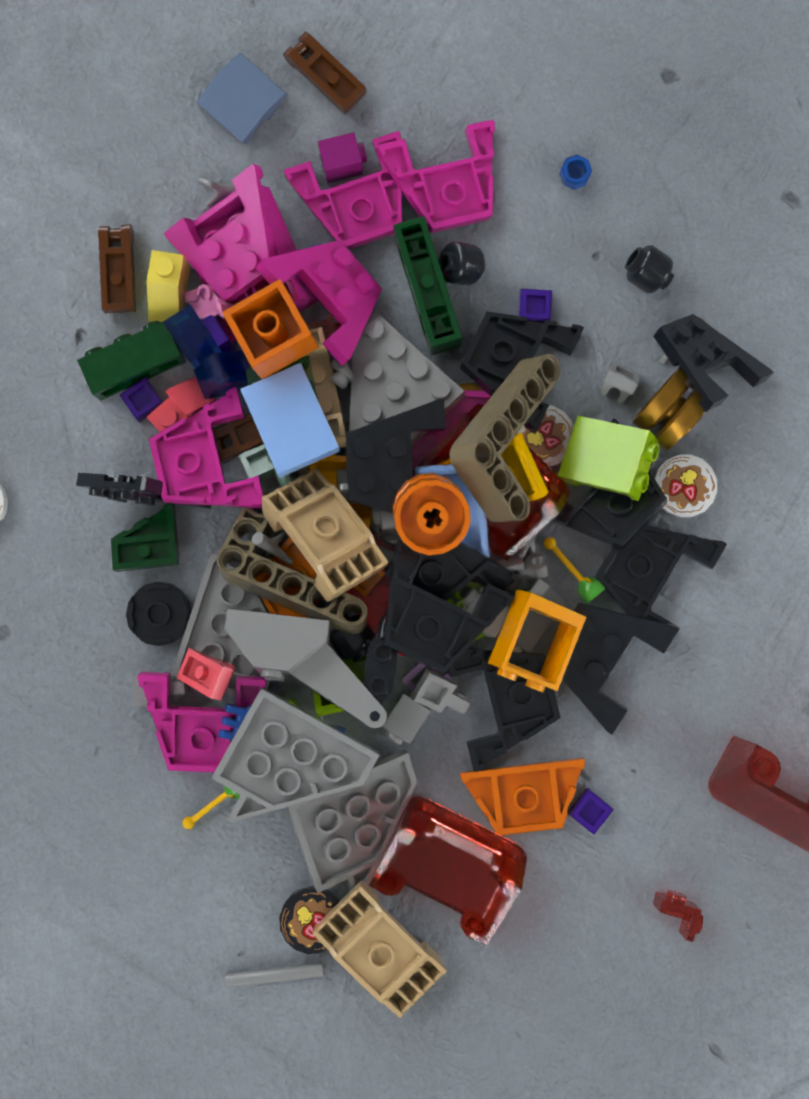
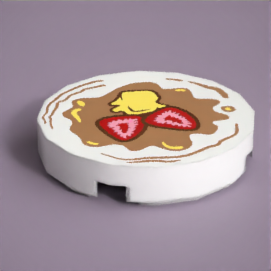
M549 405L536 434L530 432L525 426H522L518 433H522L538 468H549L562 462L574 426L572 420L564 411Z
M691 454L677 455L667 459L656 470L654 479L667 497V503L662 510L677 518H691L705 512L714 502L717 494V478L712 467L702 458Z

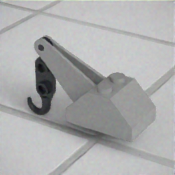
M227 609L225 631L252 666L261 674V677H264V680L284 682L285 677H294L364 723L367 727L378 729L385 724L387 714L382 704L393 692L397 651L382 644L386 613L382 616L378 631L368 647L364 683L362 684L330 647L331 626L328 620Z

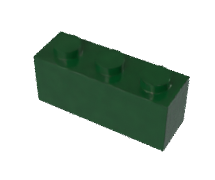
M165 320L162 322H150L143 326L142 331L136 334L121 335L114 339L113 344L107 347L92 348L85 352L84 357L77 360L93 396L102 401L129 389L144 377L149 380L187 362L172 328Z

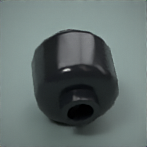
M451 242L443 248L438 259L444 280L451 284L470 286L481 278L485 270L484 255L481 249L474 244Z
M652 245L636 248L625 264L627 280L645 293H654L658 289L664 290L674 277V274L671 272L673 268L671 257Z
M346 613L344 618L347 621L354 622L359 620L361 615L355 614L349 617ZM368 623L364 631L359 634L351 635L333 629L330 633V643L343 660L352 659L356 662L367 654L368 647L376 634Z

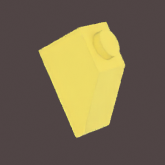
M152 250L146 281L149 322H162L165 320L169 326L181 327L185 306L184 292L188 288L191 266L184 255Z

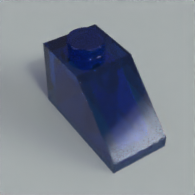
M191 304L163 321L169 333L196 370L200 367L207 368L213 365L218 360L217 356L222 354V351Z
M243 350L213 353L193 370L205 399L225 396L226 391L237 387L239 392L241 388L262 380L251 367Z

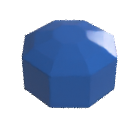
M577 154L565 159L559 175L563 185L575 190L586 186L592 173V168L588 159Z

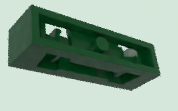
M421 216L393 225L395 244L430 356L461 347L462 335L425 217Z

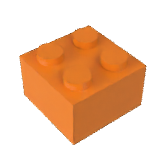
M281 279L222 312L251 367L261 379L269 377L319 348Z

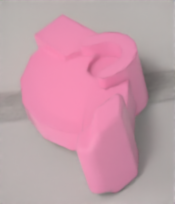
M202 284L197 289L184 292L185 303H189L193 313L202 319L209 315H214L215 318L219 316L225 318L222 312L233 306L230 302L223 301L210 285Z

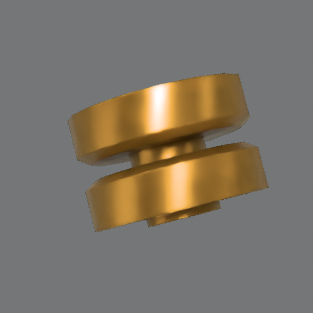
M681 367L668 378L632 421L640 429L652 430L662 420L664 423L655 433V437L658 439L659 445L666 451L687 435L705 412L699 404L702 397L696 389L686 398L683 397L684 393L688 390L685 384L688 377Z

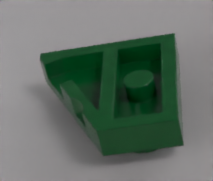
M167 503L162 506L164 509L148 519L146 517L135 523L130 530L122 531L111 538L113 571L123 572L180 565L176 511L173 503Z

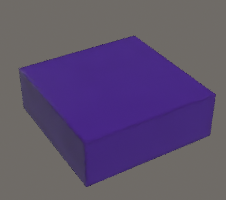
M521 288L518 316L527 317V321L545 323L546 320L551 321L552 290Z
M214 315L204 318L202 322L224 356L234 351V346Z
M146 377L120 394V397L138 422L147 418L152 411L163 403V400Z
M586 788L568 810V814L594 835L614 809L590 789Z

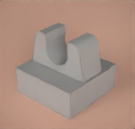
M611 362L604 377L601 393L606 396L610 388L616 387L620 390L617 402L623 403L630 394L633 395L639 384L640 375Z

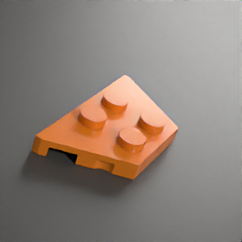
M582 757L481 769L476 772L473 770L460 772V778L498 836L559 829L564 826L569 804L576 792L575 787L579 775L585 766V759Z

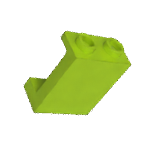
M577 415L557 476L569 485L580 487L583 484L624 494L632 500L639 501L641 493L647 490L649 484L648 472L651 463L656 461L659 454L660 446L658 439L650 430Z

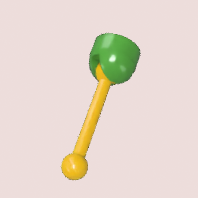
M547 537L544 540V547L552 550L579 581L577 592L585 604H588L606 589L595 577H583L556 546L554 538Z
M224 786L222 794L192 817H185L182 821L183 827L188 830L192 829L198 819L228 796L232 799H239L240 794Z

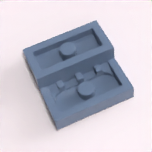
M238 53L212 80L197 103L238 140L248 144L264 119H271L288 94L242 53Z

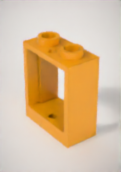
M517 590L488 664L498 667L497 674L510 680L516 681L517 676L527 679L525 686L543 693L545 687L558 691L586 616L531 592ZM529 609L560 622L540 675L509 663Z

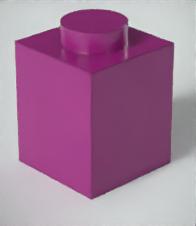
M355 132L317 141L327 184L363 175L362 163L367 162V156L363 142L357 144Z

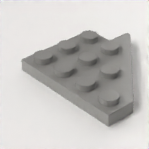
M377 312L368 319L352 354V372L354 376L351 382L349 432L438 399H444L446 415L465 397L463 389ZM428 431L411 432L412 446Z
M211 553L171 676L177 678L187 650L191 648L235 666L225 693L236 697V679L238 675L261 676V674L252 666L225 631L227 609L268 613L260 596L232 585L223 579L217 564L218 555ZM231 561L226 565V568L236 569L241 565V562ZM285 677L286 679H289V680H292V681H295V682H298V683L300 682V681H298L297 679H295L294 677H293V678H291V677ZM267 681L265 689L269 690L272 681Z
M261 688L211 779L240 794L227 819L228 822L233 823L362 786L378 760L380 753L269 690Z
M404 749L376 761L362 786L287 807L317 893L345 880L350 891L361 880L369 885L417 784L409 754Z

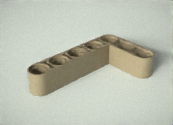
M552 354L521 360L450 449V461L487 518L492 522L524 520L529 514V499L501 454L558 381L561 372L558 359Z
M263 491L264 495L270 494L268 491ZM243 507L217 556V564L223 579L232 585L308 618L328 620L331 628L351 635L363 632L367 626L368 615L367 606L364 601L344 592L330 600L331 604L323 609L314 606V603L324 597L314 586L315 579L259 556L262 548L253 544L252 540H241V537L247 533L255 534L261 532L269 537L273 530L265 516L255 512L258 508ZM237 560L241 562V565L236 569L226 568V565L231 561ZM261 573L271 575L270 579L266 582H257L255 580L257 575ZM294 585L301 588L300 592L296 595L291 596L284 593L289 586ZM349 611H356L361 615V618L350 622L344 618V615Z

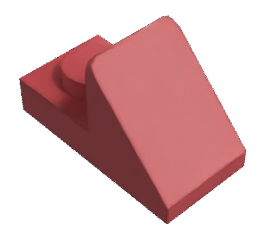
M193 377L166 390L165 392L169 397L147 416V419L161 432L182 418L187 419L202 410L205 404H212L216 400L199 380Z
M188 648L177 679L207 697L221 701L235 666Z

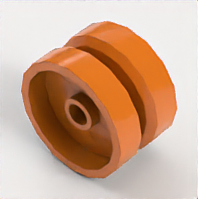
M435 473L418 474L407 480L397 491L392 505L395 528L402 541L412 550L426 555L444 554L457 547L466 536L471 522L470 507L459 487L449 478ZM433 508L436 509L434 516H425L426 510L432 512Z

